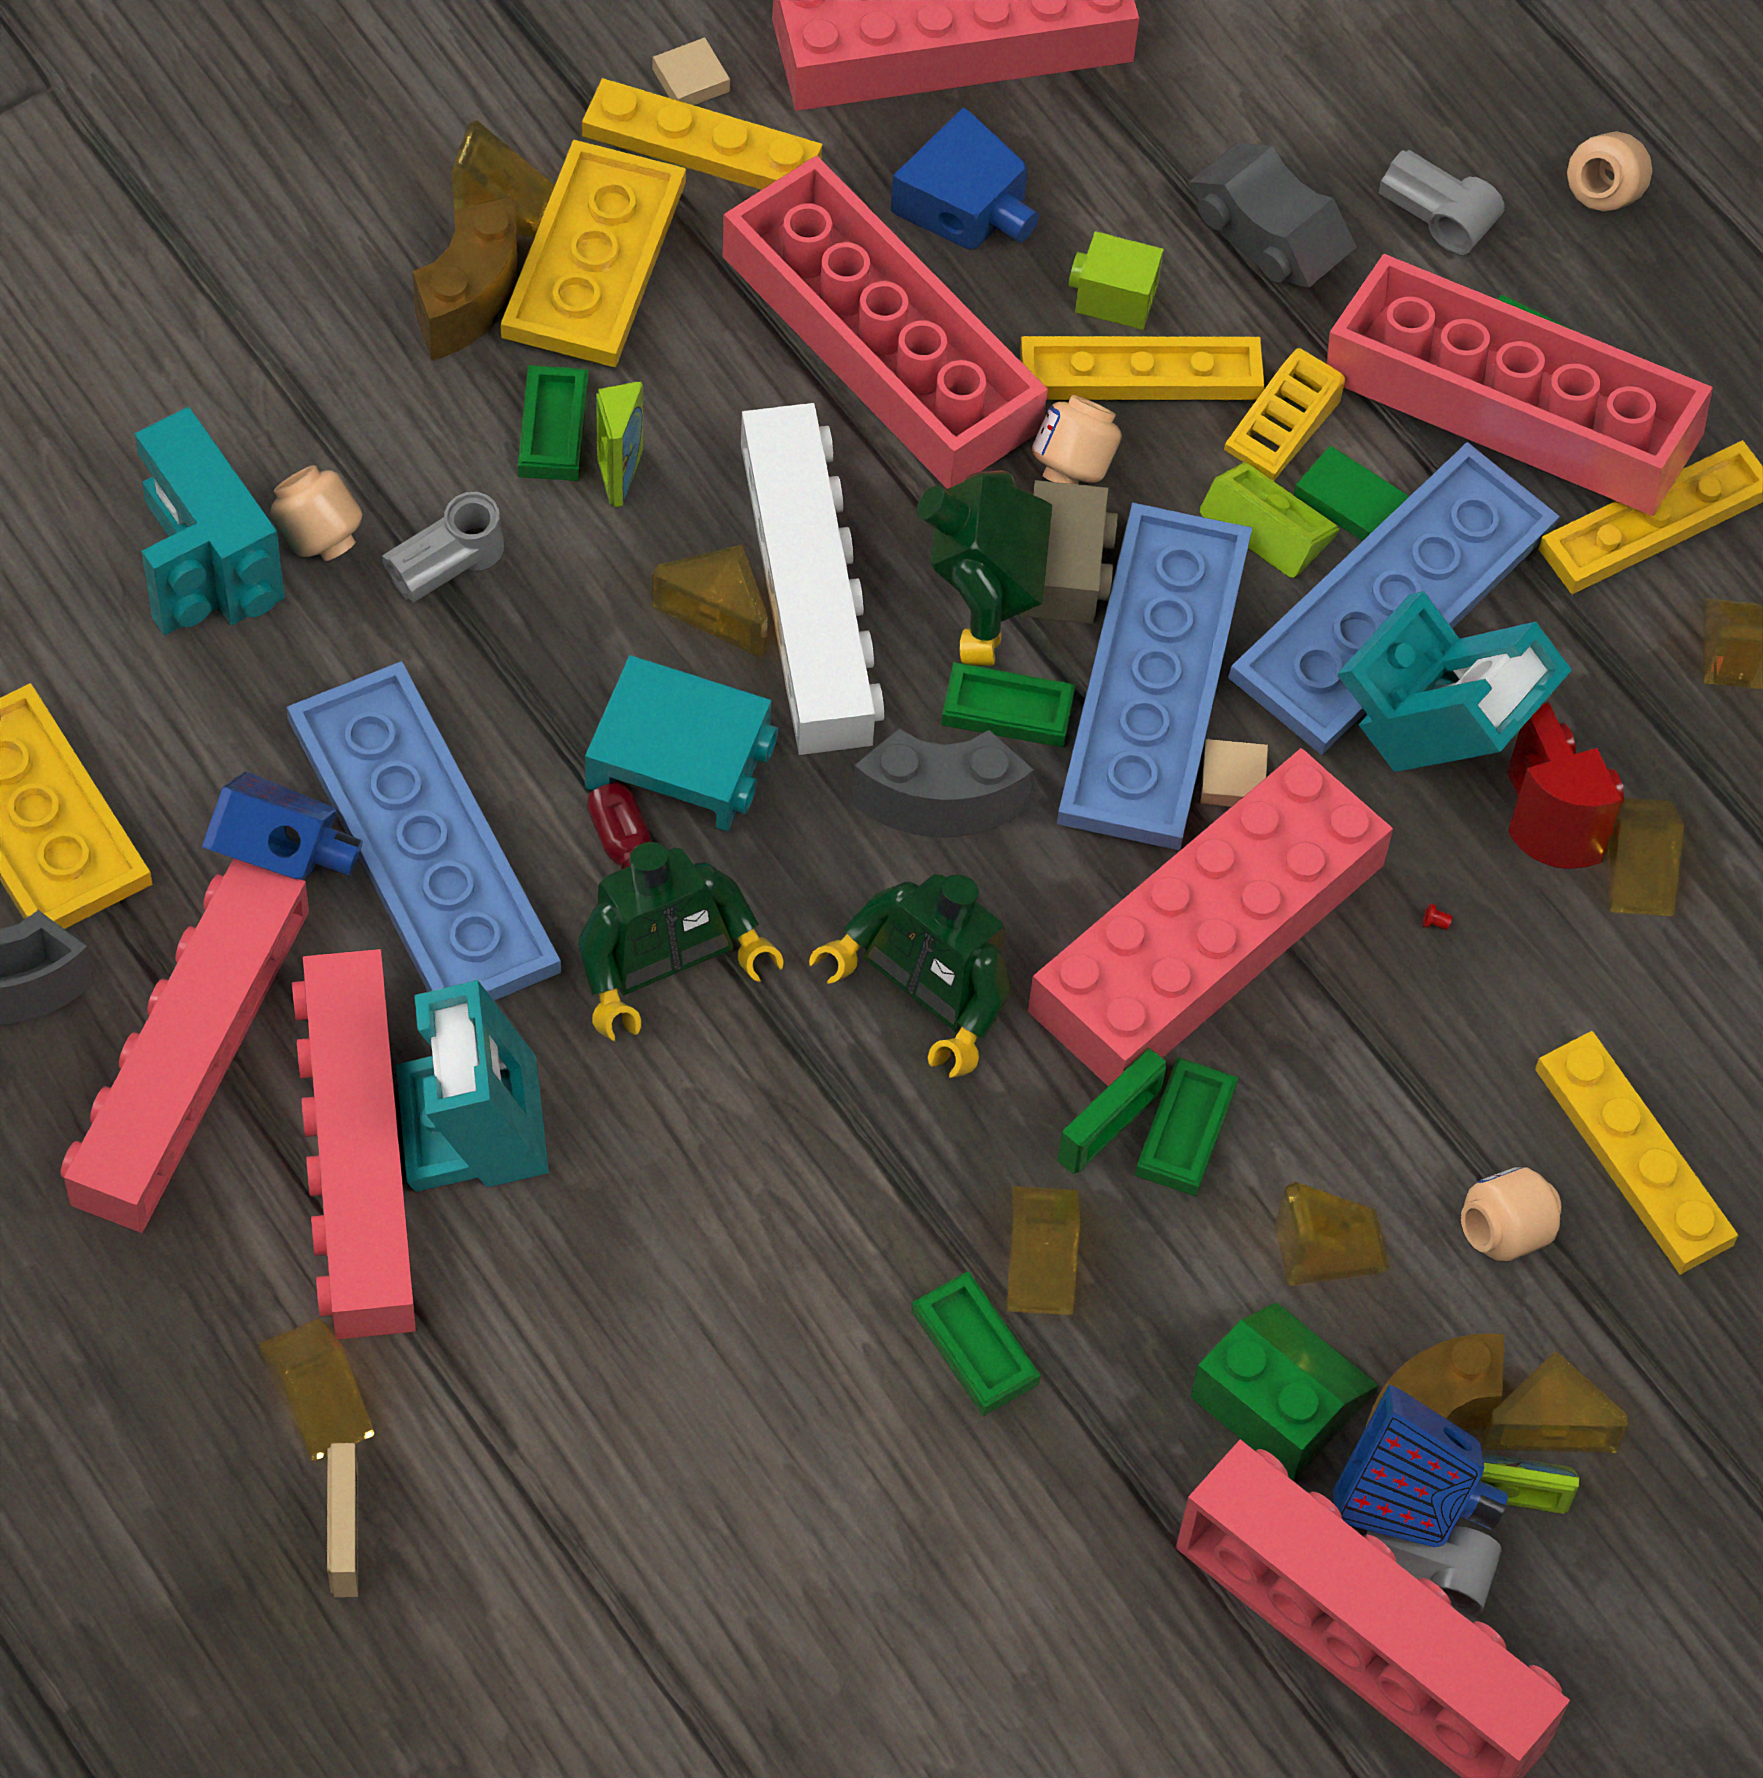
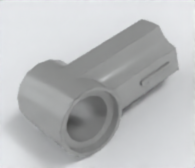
M1402 150L1394 158L1380 183L1379 194L1428 223L1431 235L1437 243L1454 254L1464 255L1469 253L1505 211L1501 195L1487 181L1470 176L1461 182L1410 150L1406 152Z
M465 492L456 496L448 503L442 519L382 555L385 569L406 600L410 599L414 603L467 569L472 571L484 570L497 563L504 552V537L499 509L495 501L488 495L479 492ZM473 528L485 529L478 534H465L466 531Z
M1454 1526L1446 1543L1441 1547L1435 1548L1367 1530L1366 1535H1372L1385 1543L1394 1553L1396 1563L1416 1579L1426 1578L1437 1584L1448 1595L1451 1606L1463 1616H1476L1483 1612L1502 1552L1501 1545L1495 1539L1475 1529Z

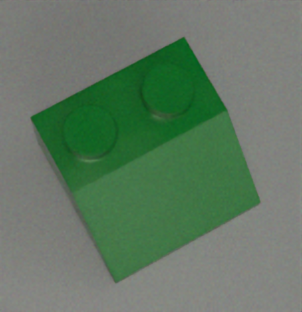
M1276 1302L1241 1319L1198 1364L1190 1398L1255 1451L1262 1449L1275 1456L1286 1468L1288 1477L1294 1481L1375 1394L1379 1385Z

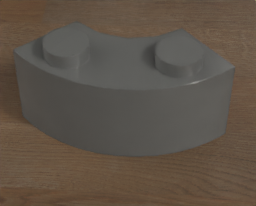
M1236 143L1188 182L1199 201L1197 209L1203 221L1211 228L1220 230L1236 248L1260 266L1263 273L1274 282L1280 283L1284 280L1298 286L1310 287L1357 248L1334 198L1319 194L1300 182L1284 165L1273 145Z
M898 728L854 765L852 804L874 820L906 833L928 837L973 835L1003 825L1029 808L1034 769L990 730L970 741L943 745L919 740Z
M39 910L16 925L0 929V1025L20 1023L54 1012L69 1004L94 984L87 946Z

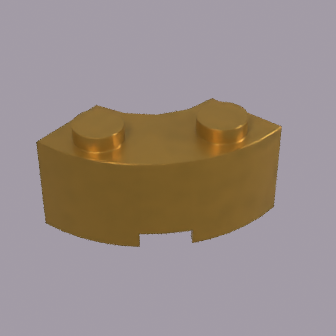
M512 197L454 210L455 232L449 248L433 263L412 271L415 315L432 361L460 351L482 337L493 326V318L503 307L507 298L511 299L518 272L517 226Z
M1484 1333L1456 1337L1421 1351L1401 1366L1385 1384L1375 1401L1367 1425L1390 1384L1401 1389L1462 1430L1490 1428L1502 1398L1504 1334Z

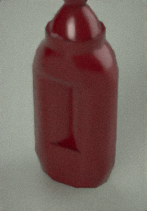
M611 783L600 786L589 793L587 809L605 853L621 869L631 866L630 854L633 849L640 844L652 842L651 835L634 795L623 783Z

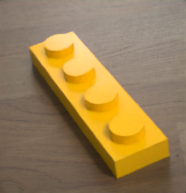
M604 78L601 79L582 120L583 137L760 190L816 155L822 159V143Z
M1021 336L1020 361L1048 389L1046 400H1070L1071 395L1087 400H1257L1264 390L1260 337Z
M1742 440L1683 468L1654 516L1615 501L1542 536L1538 550L1573 595L1763 503V466Z
M1593 1031L1538 1059L1535 1068L1536 1072L1680 1275L1734 1246L1738 1237L1737 1232Z

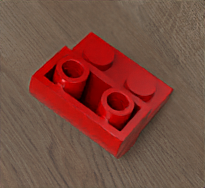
M1544 703L1519 730L1507 774L1518 796L1508 832L1522 851L1543 864L1564 869H1578L1596 865L1602 862L1609 838L1613 835L1614 824L1620 806L1624 803L1623 785L1618 773L1613 768L1607 769L1598 748L1576 754V745L1570 728L1566 723L1559 724L1550 703Z

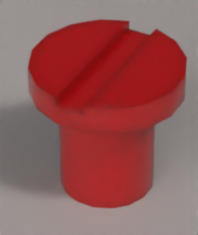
M1431 903L1424 913L1422 926L1429 928L1430 925H1434L1447 930L1451 924L1452 915L1436 910V904Z

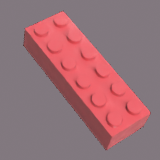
M773 0L772 22L795 111L1134 62L1139 15L1134 0Z
M817 155L724 214L723 258L946 489L964 482L971 474L983 471L1038 434L1044 421L1048 389Z
M1383 254L1329 334L1327 365L1343 374L1345 377L1344 388L1651 516H1654L1704 435L1713 390L1712 386L1386 254Z
M1300 748L1034 974L1028 1013L1107 1086H1110L1148 1048L1152 1049L1161 1058L1166 1056L1384 866L1393 828L1306 751Z
M1240 1439L1188 1497L1176 1549L1461 1778H1523L1547 1750L1570 1702L1562 1694V1688L1556 1679L1538 1666H1526L1507 1651L1502 1637L1490 1626L1479 1621L1472 1623L1451 1606L1448 1595L1437 1584L1426 1578L1416 1579L1397 1564L1394 1553L1381 1540L1368 1534L1362 1536L1342 1520L1340 1511L1328 1498L1317 1492H1306L1288 1477L1286 1468L1275 1456L1262 1449L1255 1451Z

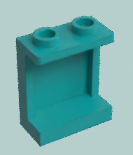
M629 655L585 755V788L595 790L600 786L615 783L616 779L713 810L716 813V828L728 832L736 812L746 814L750 808L757 786V778L752 777L757 762L768 763L776 744L778 727L770 725L771 700Z

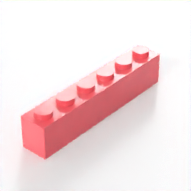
M235 858L232 859L224 876L220 874L214 876L205 894L203 903L205 912L196 928L189 926L179 941L175 957L178 963L169 980H159L153 989L147 1008V1013L150 1016L141 1033H131L123 1046L119 1058V1068L121 1070L111 1088L104 1086L95 1098L90 1113V1122L92 1123L83 1142L74 1141L64 1157L61 1177L65 1181L70 1206L143 1233L309 914L306 881L294 879Z
M381 949L303 956L305 981L292 982L295 1020H308L309 1038L297 1039L300 1079L313 1077L314 1097H304L301 1099L305 1137L318 1136L319 1156H308L306 1161L310 1196H323L324 1215L311 1216L315 1256L327 1255L329 1276L316 1277L320 1317L333 1316L336 1340L416 1332Z

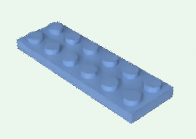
M1466 442L1231 666L1228 678L1320 755H1323L1366 713L1337 676V673L1409 594L1424 591L1451 628H1454L1540 544L1542 536L1556 528L1560 516L1471 444Z
M1132 503L1058 811V825L1175 850L1181 849L1249 546L1251 527Z
M402 661L286 707L288 721L332 807L336 809V814L346 834L363 840L359 859L428 992L478 980L495 1001L561 973L560 958Z

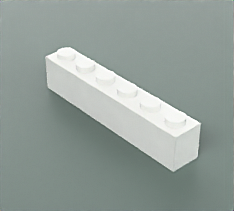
M814 403L742 411L741 449L798 754L804 755L873 746L874 722L884 720V703L880 684H869L866 668H873L874 666L873 646L869 630L859 631L856 616L863 615V596L859 578L849 579L846 564L853 563V546L849 527H838L836 513L843 512V495L839 476H828L826 462H833L829 426H819Z

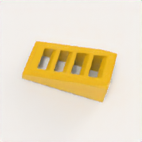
M1296 348L1279 368L1225 443L1224 451L1242 462H1247L1274 481L1341 402L1345 377L1342 373L1303 349ZM1287 397L1306 409L1305 413L1283 399ZM1272 416L1290 427L1292 431H1286L1267 418ZM1257 432L1278 445L1279 449L1274 452L1253 439L1252 436Z

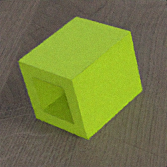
M1095 231L1088 253H1076L1070 273L1069 286L1078 289L1075 313L1144 330L1159 284L1164 249Z

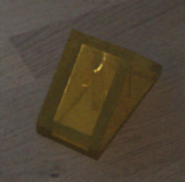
M478 120L469 123L452 168L454 210L512 197L516 214L517 235L535 238L555 185Z
M742 544L657 565L652 573L653 608L761 658L767 647L768 615Z
M1705 598L1703 637L1704 684L1763 689V604Z
M1624 798V803L1620 806L1614 824L1613 835L1610 836L1608 841L1610 912L1673 916L1684 823L1672 801Z
M1296 1181L1285 1187L1275 1229L1288 1286L1379 1274L1389 1269L1376 1209Z
M1012 1186L1006 1311L1073 1315L1080 1233L1078 1190Z
M320 1318L258 1344V1350L311 1462L327 1456L328 1448H331L332 1443H357L374 1435L373 1427L344 1348Z
M1555 1351L1492 1411L1483 1435V1450L1617 1453L1628 1428L1627 1414Z

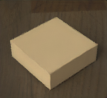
M705 37L652 57V70L671 99L696 105L730 92V78Z
M1206 739L1203 751L1200 804L1232 807L1266 778L1268 745Z

